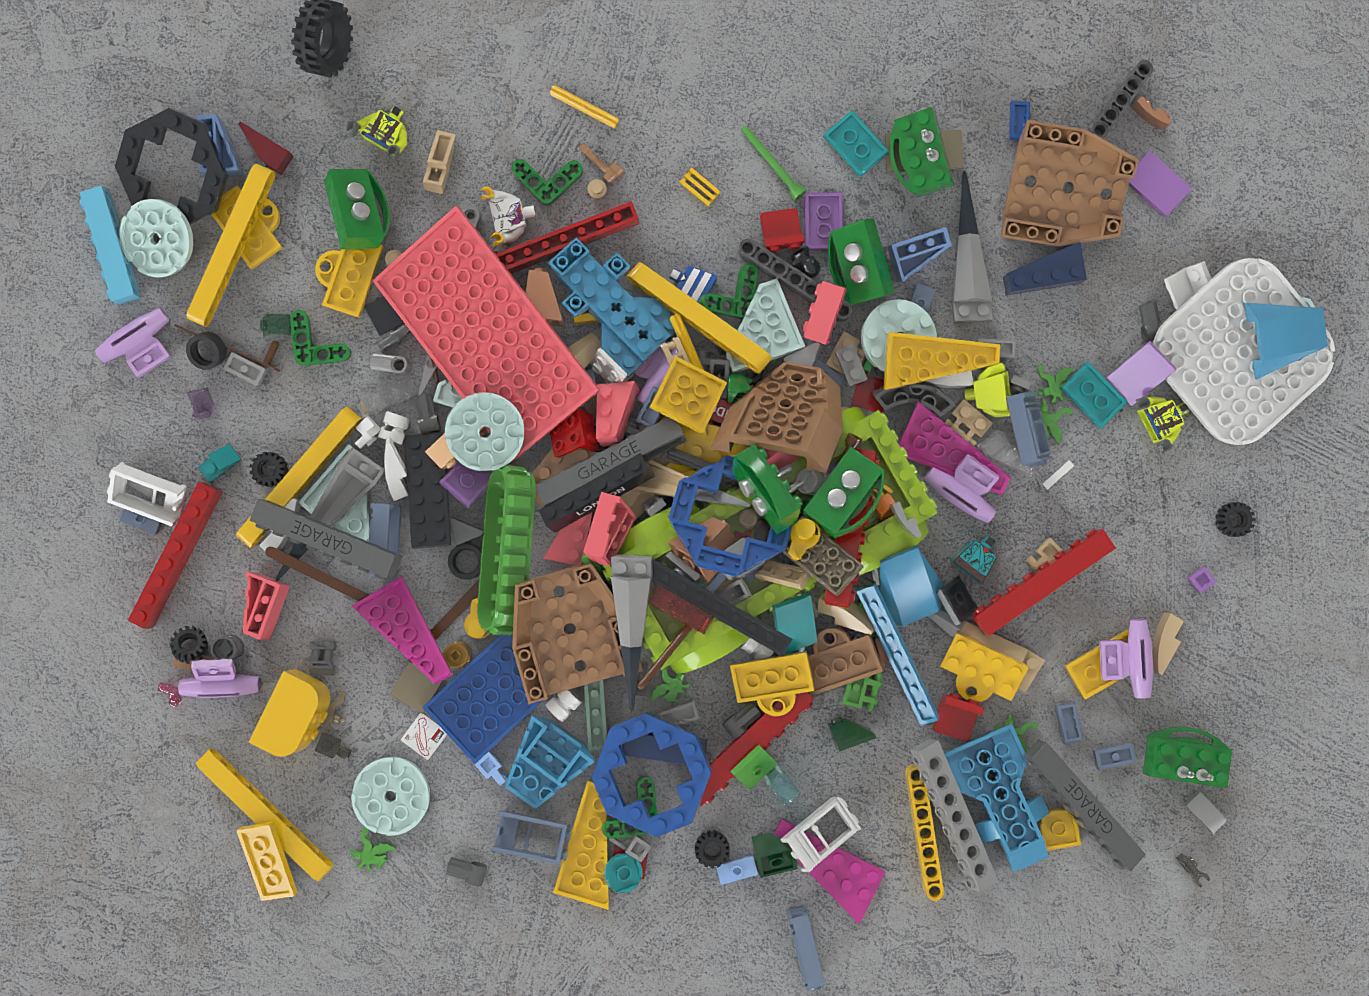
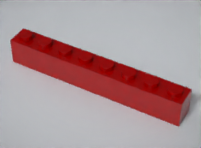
M632 201L496 253V256L512 274L555 257L576 237L583 245H587L639 225V218Z
M856 448V451L879 466V458H876V451ZM872 495L864 509L848 522L850 526L859 522L866 515L867 507L872 505ZM869 518L854 531L839 536L835 540L836 544L860 563L863 555L862 552H859L860 546L865 544L866 533H863L864 526H868ZM859 573L838 597L826 589L825 604L849 608L850 603H854L856 591L852 590L854 583H858Z
M197 483L127 621L143 629L154 628L223 493L222 490L208 483Z
M1091 529L1085 534L1086 537L1081 541L1077 539L1069 545L1071 548L1065 552L1061 550L1053 556L1055 559L1040 564L1038 566L1039 570L1024 575L1022 577L1023 581L1008 586L1006 588L1007 592L992 597L990 599L991 603L986 606L983 604L974 610L975 614L971 617L982 633L990 636L1116 549L1103 529Z
M808 692L796 694L795 703L788 713L781 716H771L763 712L757 720L750 724L741 736L733 740L709 763L713 772L699 805L702 806L704 803L708 805L715 798L714 794L718 790L723 791L729 785L728 781L732 777L736 778L730 771L758 745L766 750L771 745L770 741L774 737L779 738L785 732L784 728L788 724L792 725L799 719V713L803 710L806 712L812 707L814 698ZM775 701L773 707L776 710L783 709V704L780 701Z

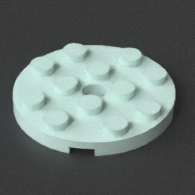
M160 199L142 200L131 206L130 211L122 219L119 233L120 244L127 260L132 262L139 272L151 277H167L178 273L186 266L193 250V234L187 218L176 206ZM155 233L161 238L158 243H155L153 239Z
M901 299L886 301L873 309L865 323H863L861 330V344L865 356L874 367L885 372L887 333L894 332L937 337L935 325L928 313L919 305Z
M489 392L475 393L460 400L450 411L445 424V439L452 455L464 466L477 471L496 470L510 463L519 453L524 441V424L517 408L506 398ZM481 427H489V436H480L479 431Z
M400 757L380 758L367 765L354 782L351 795L353 810L359 821L372 832L387 836L403 834L414 828L427 812L430 802L428 781L419 767L409 760ZM388 791L396 793L394 801H389L386 798Z

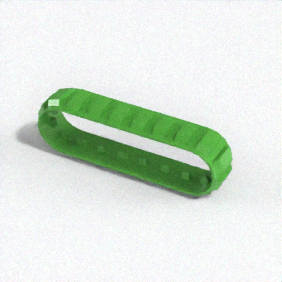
M505 465L494 470L487 486L477 615L481 628L493 635H511L513 633L515 585L529 580L536 484L532 473L528 472L523 466Z

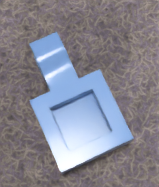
M491 751L475 764L486 779L492 776L499 785H502L508 779L499 770L503 765Z

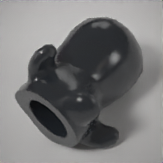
M808 246L792 254L791 261H793V267L799 264L802 273L810 278H814L819 274L821 266L814 256H810Z

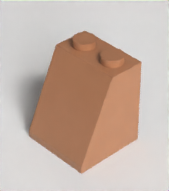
M542 268L529 270L526 287L527 296L550 325L565 327L549 273Z
M712 517L699 524L708 527L703 543L704 546L724 551L736 543V538L731 533L730 526L726 521H720ZM679 536L668 543L673 553L698 572L700 578L709 582L718 573L697 567Z

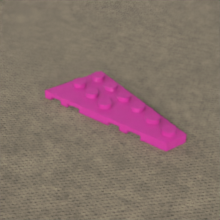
M917 401L898 443L900 448L903 447L906 450L907 458L955 476L957 466L969 454L999 475V479L990 491L1003 495L1010 476Z

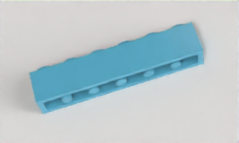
M98 186L79 192L81 196L80 205L85 210L87 216L85 217V222L92 233L90 236L91 242L97 250L96 259L101 264L103 270L101 276L108 287L106 290L108 298L119 305L140 299L141 295L131 262L125 257L120 244V225L110 191L103 186Z

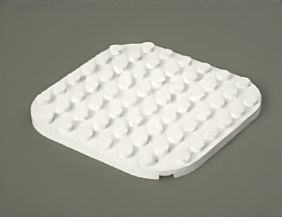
M1240 259L1224 267L1160 326L1153 341V345L1177 368L1175 372L1165 379L1208 432L1219 441L1227 444L1245 445L1262 438L1326 380L1334 364L1332 359L1335 346L1330 333L1326 329L1327 347L1259 379H1255L1252 360L1260 359L1255 322H1247L1245 303L1308 307L1282 273L1273 264L1262 259Z

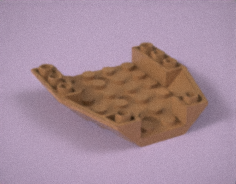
M1027 120L1019 139L1002 214L1001 237L1052 246H1064L1078 242L1083 243L1120 237L1124 221L1121 213L1130 178L1134 179L1139 159L1086 129ZM1033 175L1035 177L1034 185L1027 186L1025 179ZM1066 182H1071L1073 189L1065 193L1063 185ZM1105 188H1109L1111 192L1107 199L1101 197V191Z
M784 361L768 371L751 387V391L745 392L730 406L711 445V449L730 453L734 443L749 446L755 444L758 448L806 457L807 469L827 473L843 433L840 386L821 368Z
M592 564L572 566L537 576L515 585L512 649L528 704L546 700L548 695L623 674L625 677L614 595ZM556 586H562L565 589V593L562 596L554 594L553 589ZM572 623L576 629L573 633H567L564 630V626ZM582 660L586 663V667L584 670H577L575 663ZM640 663V664H639V672H642L643 670H642V666H641V663Z

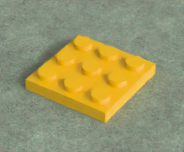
M675 356L649 408L703 434L727 382Z

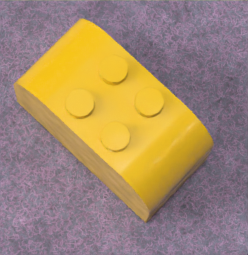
M298 669L283 671L249 743L279 757L306 749L312 740L314 741L318 736V727L320 723L325 721L328 715L326 711L331 700L328 687L322 681Z

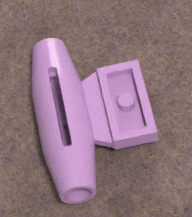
M161 308L142 315L109 336L95 349V353L103 363L125 354L127 364L136 377L140 378L171 358L162 342L153 337L170 319Z
M661 347L634 372L639 378L647 379L637 397V400L643 405L652 387L654 386L659 389L669 369V363ZM676 348L670 351L672 355L678 353Z
M969 454L957 466L954 477L934 467L926 474L924 480L940 496L966 514L986 523L990 522L994 517L996 510L980 495L988 493L999 479V475Z
M1131 619L1127 643L1121 640L1099 641L1101 679L1120 680L1130 675L1134 697L1150 698L1154 671L1149 628L1146 619Z
M232 659L192 661L191 664L195 677L181 679L178 685L179 694L183 696L199 698L237 697L260 692L261 678L260 676L236 674V668Z

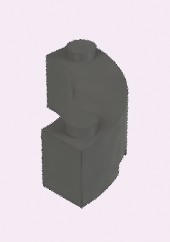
M925 382L883 391V385L872 392L885 411L908 402L917 403L919 401L922 405L937 413L939 417H942L956 406L942 390Z

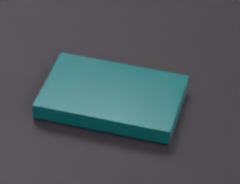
M853 110L823 135L859 178L889 154V150Z
M1089 361L1085 362L1060 388L1099 429H1102L1128 403Z
M808 592L772 606L776 630L792 638L784 655L818 642L812 600Z

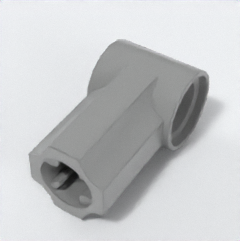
M373 353L371 357V370L406 375L412 369L411 362L401 356ZM400 361H404V368L402 370H398L397 367Z

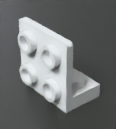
M1205 261L1188 266L1164 279L1176 311L1212 279Z
M602 348L596 351L590 363L593 371L596 374H600L605 379L606 384L627 382L634 375L632 374L627 377V373Z

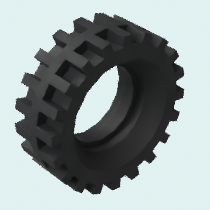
M306 0L304 2L305 7L299 8L300 15L299 17L296 16L294 20L296 27L292 28L294 39L291 40V44L294 45L295 49L292 53L294 56H297L295 62L300 65L301 70L332 78V75H338V70H343V63L348 61L347 54L348 52L351 53L350 41H353L351 36L353 25H350V21L352 18L351 15H347L348 9L343 7L344 4L332 0ZM323 28L322 42L320 44L321 31Z

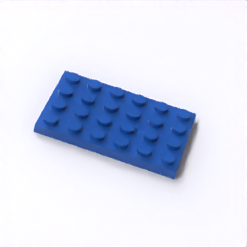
M513 633L497 637L422 707L474 764L542 702L528 704L512 649Z

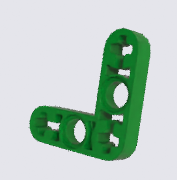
M518 159L512 164L513 174L543 205L553 204L583 174L580 162L572 160L546 183L525 160ZM518 165L521 167L524 165V170L528 174L526 178L521 171L517 173ZM572 166H573L574 168L578 167V168H577L578 173H577V174H576L575 172L571 173V174L569 175L570 178H571V180L569 181L568 178H567V176L564 175L563 173L566 172V174L568 175V174L571 172L570 167H572ZM537 178L539 180L538 186H529V180ZM559 178H563L566 181L565 186L562 188L555 185L556 180ZM552 185L554 190L557 191V193L555 194V192L553 191L550 193L551 199L548 200L547 198H545L543 200V193L545 192L548 194L550 191H552L550 187Z
M746 264L740 267L735 299L708 293L700 297L699 304L712 313L744 319L746 312L742 313L740 307L747 311L755 296L758 277L757 267L753 264ZM745 270L751 272V275L748 276V274L745 273ZM744 286H746L749 289V295L747 297H745L742 294V288ZM709 299L710 302L717 303L716 305L708 306V303H705V300ZM724 301H727L730 306L727 312L722 309Z
M302 310L294 311L291 314L293 351L295 361L298 364L311 366L345 362L350 359L352 352L345 344L313 346L308 314ZM299 315H301L304 318V320L301 321V326L303 328H306V330H296V328H300V323L296 321V319L299 318ZM300 333H305L307 336V340L304 343H299L297 340ZM308 346V349L304 348V353L308 355V358H305L304 362L302 359H300V356H303V350L298 349V347ZM341 348L346 351L343 357L338 354H332V351L340 352ZM326 350L328 352L325 360L319 359V351Z
M641 776L636 781L637 801L641 799L651 800L652 806L648 809L650 817L657 815L655 784L648 776ZM644 780L650 783L646 790L648 794L651 793V796H641V794H645L644 788L640 787L641 784H644ZM618 819L606 820L601 827L602 833L610 839L648 834L635 827L632 831L627 832L625 830L626 823ZM612 824L613 827H620L622 833H620L619 829H615L610 834L606 829Z

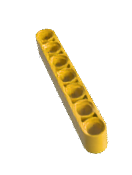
M911 764L905 770L922 885L927 897L932 901H938L943 897L944 889L930 800L927 795V788L920 779V774L916 779L911 778L912 771L918 770L915 764ZM921 789L923 791L922 796L915 798L914 792ZM921 808L925 809V815L918 817V810ZM923 828L929 829L926 836H920V831ZM925 848H932L929 855H923ZM935 867L932 874H926L927 868ZM932 886H937V892L934 894H930V888Z

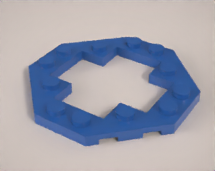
M727 455L721 458L719 462L713 465L710 464L697 471L696 474L688 478L685 477L678 482L668 520L697 567L737 577L785 551L791 527L778 535L770 527L767 542L747 537L742 555L703 545L708 527L689 522L698 489L718 493L722 476L736 479L732 473L734 457Z
M646 712L610 728L593 772L592 780L606 814L654 837H658L693 822L713 771L697 734L683 730L675 724L666 720L663 721L654 717L655 715ZM653 732L660 750L678 743L692 776V780L676 786L682 805L650 817L643 799L625 805L611 771L628 763L621 744Z

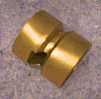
M457 641L444 649L443 656L449 667L459 668L471 660L472 650L467 643Z

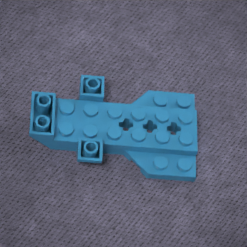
M576 237L548 262L559 282L571 293L562 302V305L574 317L588 311L601 324V348L629 377L661 347L660 344L667 342L675 334L670 321V317L673 315L656 298L632 297L618 283L630 268V265L618 253L613 255L602 267ZM613 306H614V307H618V308H619V312H618V311H614V312H613V311H612ZM626 320H628V321L631 320V321L633 322L632 325L629 324V325L627 326V325L625 324V323H626ZM640 334H645V335H646V339H645V338L639 339V335H640Z
M1008 724L995 731H990L945 752V757L960 792L980 800L989 817L975 823L982 843L999 839L1013 873L1048 858L1045 841L1036 822L1048 815L1049 811L1042 795L1026 801L1019 787L1026 767V761L1022 757L1025 751L1013 725ZM982 752L983 754L987 753L988 755L985 758V762H983V760H979V757L981 756L980 753ZM990 770L996 772L994 780L987 778ZM997 789L1004 790L1002 798L996 796Z

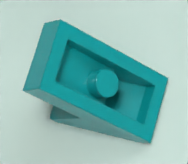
M228 444L208 454L210 458L198 466L208 482L212 483L242 459L231 444Z

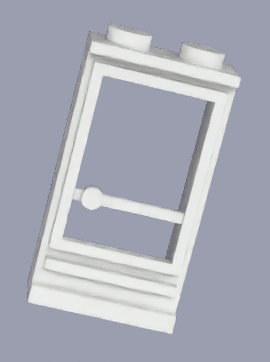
M124 462L111 469L109 473V478H111L110 485L107 489L108 503L169 526H173L178 522L183 512L187 486L183 484L180 486L125 465ZM127 479L154 489L152 502L125 493ZM157 490L166 493L164 507L155 504Z
M831 797L780 839L782 843L790 845L793 850L791 855L795 859H799L804 865L800 868L802 872L813 870L817 864L861 829L858 825V819L847 809L848 805L842 798ZM834 807L848 826V829L828 845L814 823ZM810 826L825 846L819 853L804 833Z

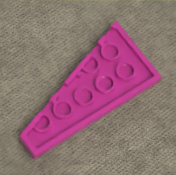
M399 577L352 605L364 619L434 684H438L453 675L403 577Z
M781 818L774 834L782 838L797 825ZM806 830L804 831L818 853L821 852L825 846L820 838ZM838 847L808 873L860 924L885 871ZM796 859L802 866H804L799 859Z

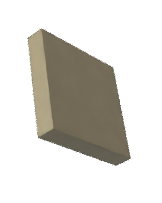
M409 661L390 695L424 714L425 710L422 707L434 697L442 681L434 684Z

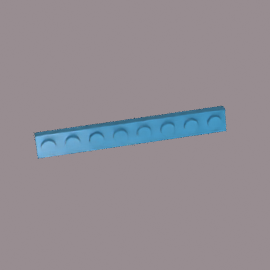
M873 583L858 588L857 594L920 725L938 721L939 715L877 584Z

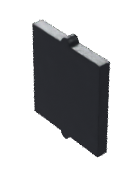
M384 296L381 298L377 297L375 301L364 306L379 336L391 330L394 331L398 326L404 324L403 320Z

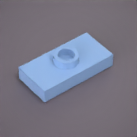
M753 855L727 861L718 868L716 866L721 885L758 875Z

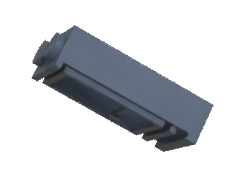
M1024 392L1006 397L1022 465L1029 464V467L1047 464L1048 459H1053L1052 456H1049L1051 452L1040 406L1037 407L1039 401L1035 399L1038 396L1037 392Z
M371 503L370 508H373V513H371L373 519H370L369 542L399 554L401 506ZM369 571V573H366L373 574V578H377L375 577L376 573Z
M504 810L499 811L501 820L500 825L497 826L495 831L497 839L495 846L491 848L492 851L557 865L566 861L568 849H565L566 843L570 841L572 829H569L570 824ZM520 820L529 821L526 841L523 844L524 850L514 848ZM533 822L561 828L555 857L527 851Z
M805 905L787 909L786 912L805 988L811 991L818 990L821 986L825 985Z

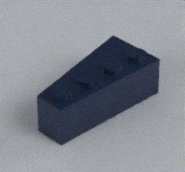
M1081 242L1007 273L1003 277L1006 296L1076 285L1087 280Z
M653 732L622 744L625 756L687 765L678 743L660 750ZM699 738L706 754L708 739Z

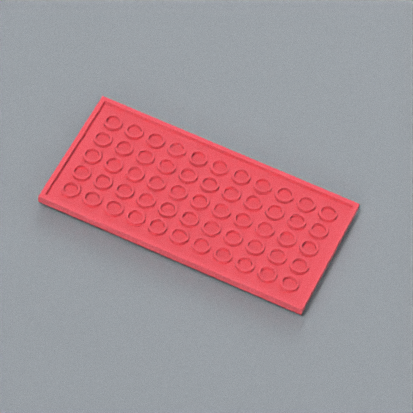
M455 206L372 280L462 399L471 394L489 392L506 398L517 408L524 424V441L519 453L511 462L517 460L600 391L592 378L459 206ZM484 426L485 429H486V430L488 431V433L490 434V429H489V427Z

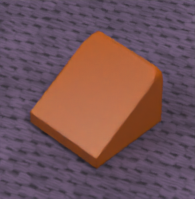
M889 493L880 498L875 509L879 521L894 515L890 504L895 503Z

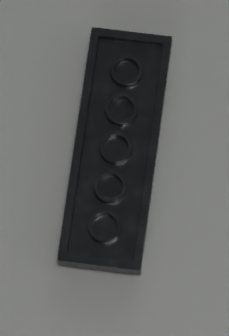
M443 432L405 436L412 549L451 545L448 490L439 483L447 474V468L441 469L425 452L444 434Z

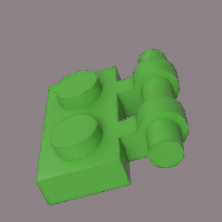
M877 673L874 679H869L868 676L846 684L842 704L861 709L864 701L868 703L866 710L873 712L875 705L878 703L877 695L879 688H882L883 682L881 680L883 674ZM867 685L872 686L870 696L865 695Z

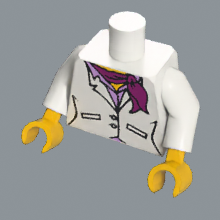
M488 186L483 187L480 191H485L487 195H482L481 199H492L489 200L496 232L490 236V239H497L492 245L497 247L500 243L515 242L524 233V230L527 229L526 219L536 217L534 205L523 207L520 198H517L515 195L492 190Z

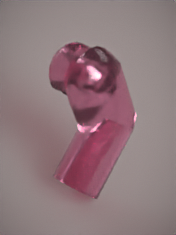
M160 682L158 691L169 695V705L177 707L181 704L182 696L179 694L178 687Z

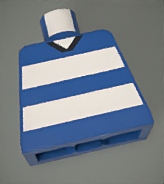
M688 266L684 273L674 268L669 279L677 282L678 289L699 303L702 295L710 293L718 276Z

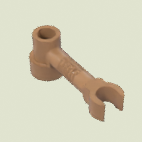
M584 142L579 146L580 151L605 173L603 178L610 185L617 177L620 178L625 173L616 162L607 166Z

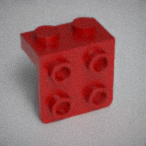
M792 208L761 213L760 221L764 248L770 252H778L784 248L793 250L803 246L804 235L803 233L801 234L797 209Z
M577 409L550 431L555 457L560 458L580 448L591 452L599 450L594 426L595 420L592 414Z
M951 692L949 695L943 694L937 711L939 720L934 722L932 729L937 733L967 742L970 740L977 715L983 714L984 707L979 705V701L970 698L967 702L961 700L960 695Z

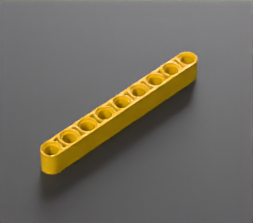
M257 163L252 166L187 311L188 320L204 327L211 323L274 182L275 171Z
M638 262L626 276L634 286L649 297L656 298L673 314H680L684 322L754 372L760 374L772 359L771 355L643 263Z
M348 406L343 408L267 496L266 500L285 507L293 498H297L355 431L356 427L362 422V418ZM249 517L237 531L236 536L249 548H253L270 529L263 530L255 526L256 523L249 521Z
M209 748L196 762L197 767L256 824L273 822L283 850L314 880L321 881L333 868L334 865L331 860L218 751Z

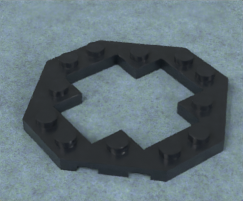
M167 108L125 130L115 169L133 206L137 202L147 200L151 181L136 175L145 139L157 145H163L168 128L196 141L191 160L207 167V172L198 201L195 202L189 198L180 197L177 206L185 215L189 224H193L201 220V218L218 211L228 179V173L221 164L220 154L209 136L207 124L178 110Z

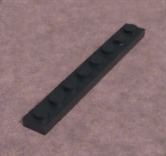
M653 559L652 582L783 657L792 638Z

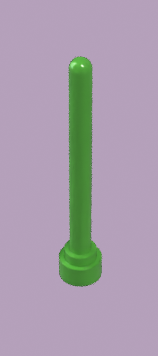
M743 126L741 129L742 133L790 188L791 197L795 201L802 197L807 190L802 185L795 183L747 126Z

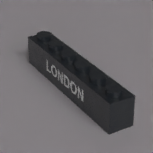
M639 453L543 507L539 512L545 526L555 533L595 511L601 492L620 497L654 478L655 474L648 460Z

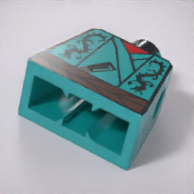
M988 535L981 543L977 540H971L950 561L976 582L983 584L997 558L990 551L996 541Z

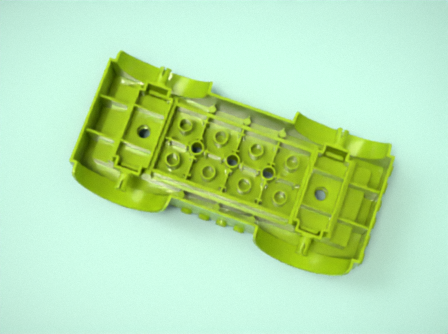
M852 407L842 411L843 433L830 464L839 461L846 447L845 439L848 433L860 437L863 441L858 449L876 451V458H879V466L884 469V484L893 490L890 495L895 502L900 501L906 519L915 517L921 533V537L914 538L900 525L894 515L879 521L874 510L873 514L869 517L868 526H864L863 533H866L865 544L860 546L859 551L863 553L861 564L864 567L859 572V575L879 568L880 560L920 543L929 532L925 520L937 514L936 509L938 507L932 498L929 499L926 494L928 489L924 482L918 480L916 476L918 472L913 464L910 465L906 459L908 457L906 450L898 445V437L895 431H890L886 415L878 410L866 417L859 407ZM800 457L790 464L792 470L779 477L781 481L787 480L789 485L795 483L800 471L807 468L806 457ZM734 487L725 493L750 504L749 507L708 502L710 506L700 511L694 503L689 522L699 525L712 517L720 521L724 520L729 524L730 531L735 536V530L742 533L748 530V528L740 525L739 514L745 509H752L754 511L755 509L751 498L746 497L741 489L737 490ZM799 490L795 493L801 500H807L811 497L808 494L801 493ZM872 490V494L877 497V493ZM671 507L631 528L617 555L652 556V561L653 559L658 562L663 561L665 566L674 570L666 564L665 560L666 554L672 551L668 543L670 540L678 537L668 520ZM867 507V512H866V514H867L868 511L871 509V507ZM757 513V515H758V521H759V520H760L762 517H764V516H763V515L760 516V515ZM755 526L749 528L751 530V538L753 539ZM829 537L831 540L835 542L836 539L834 537ZM775 557L769 559L771 561L779 562L776 560ZM603 565L605 568L603 573L606 579L610 581L612 565L611 567ZM810 576L802 590L804 592L811 590L815 587L814 583L817 580ZM715 577L709 582L700 578V582L707 588ZM726 577L714 591V594L740 578L734 577L732 580H729ZM756 577L751 583L743 578L752 595L734 606L761 620L759 614L768 609L771 612L773 611V605L785 599L789 600L797 597L796 593L800 592L801 589L769 581L761 582ZM650 588L642 643L646 650L651 649L653 653L651 659L655 663L686 625L688 618H683L675 612L671 600L657 605ZM705 612L701 615L705 619L702 624L696 628L693 627L661 669L670 665L675 673H686L696 670L722 658L750 638Z

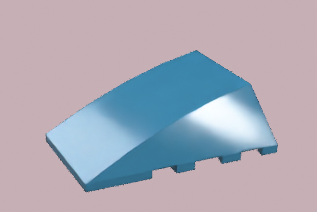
M1245 303L1247 322H1255L1260 359L1252 360L1255 379H1259L1328 346L1323 308Z
M917 545L880 560L879 590L896 625L906 626L939 612L942 602L936 591L943 587L944 584Z
M532 715L504 787L536 810L596 760L583 742L553 720Z

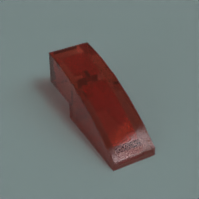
M659 585L648 602L656 609L670 615L675 620L703 635L714 619L712 615Z

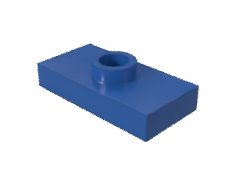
M1029 101L1010 102L1009 140L1019 141L1027 120H1030Z

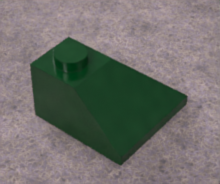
M837 717L832 719L830 724H827L834 744L839 751L876 738V735L870 729L847 718Z
M761 833L751 837L760 878L798 869L797 861L791 855L792 848L788 843H782L781 837L773 833Z

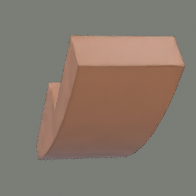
M1143 96L1131 106L1143 120L1158 129L1163 130L1171 123L1170 116L1166 111L1162 110L1161 107L1154 111L1152 104Z

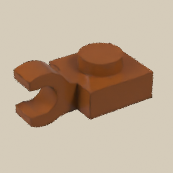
M876 636L873 637V641L885 670L884 662H890L879 637Z

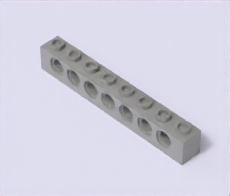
M927 739L910 749L912 760L918 767L920 779L927 788V795L933 802L935 814L943 825L942 830L949 839L950 848L958 860L957 865L964 874L967 887L971 890L982 892L998 882V878L939 740Z

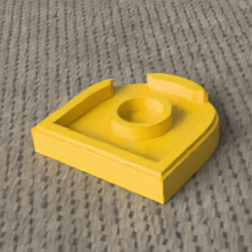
M1061 808L1048 810L1049 814L1039 820L1038 828L1045 841L1047 851L1082 845L1078 823L1075 817L1068 811Z

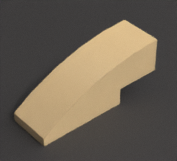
M437 130L427 160L428 167L423 180L425 191L443 194L452 161L456 134Z
M826 591L819 598L817 612L835 617L836 625L869 635L874 632L875 629L867 612L856 604L850 603L849 608L826 605L824 601Z
M1163 613L1153 641V671L1159 675H1163L1181 643L1175 636L1184 621L1171 613Z

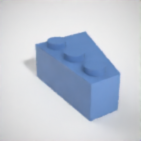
M216 114L197 115L198 120L207 124L209 136L217 147L220 154L219 159L222 166L226 168L228 177L245 176L224 121ZM199 164V172L204 176L206 175L207 167Z
M946 227L887 246L898 283L905 281L909 276L951 246Z

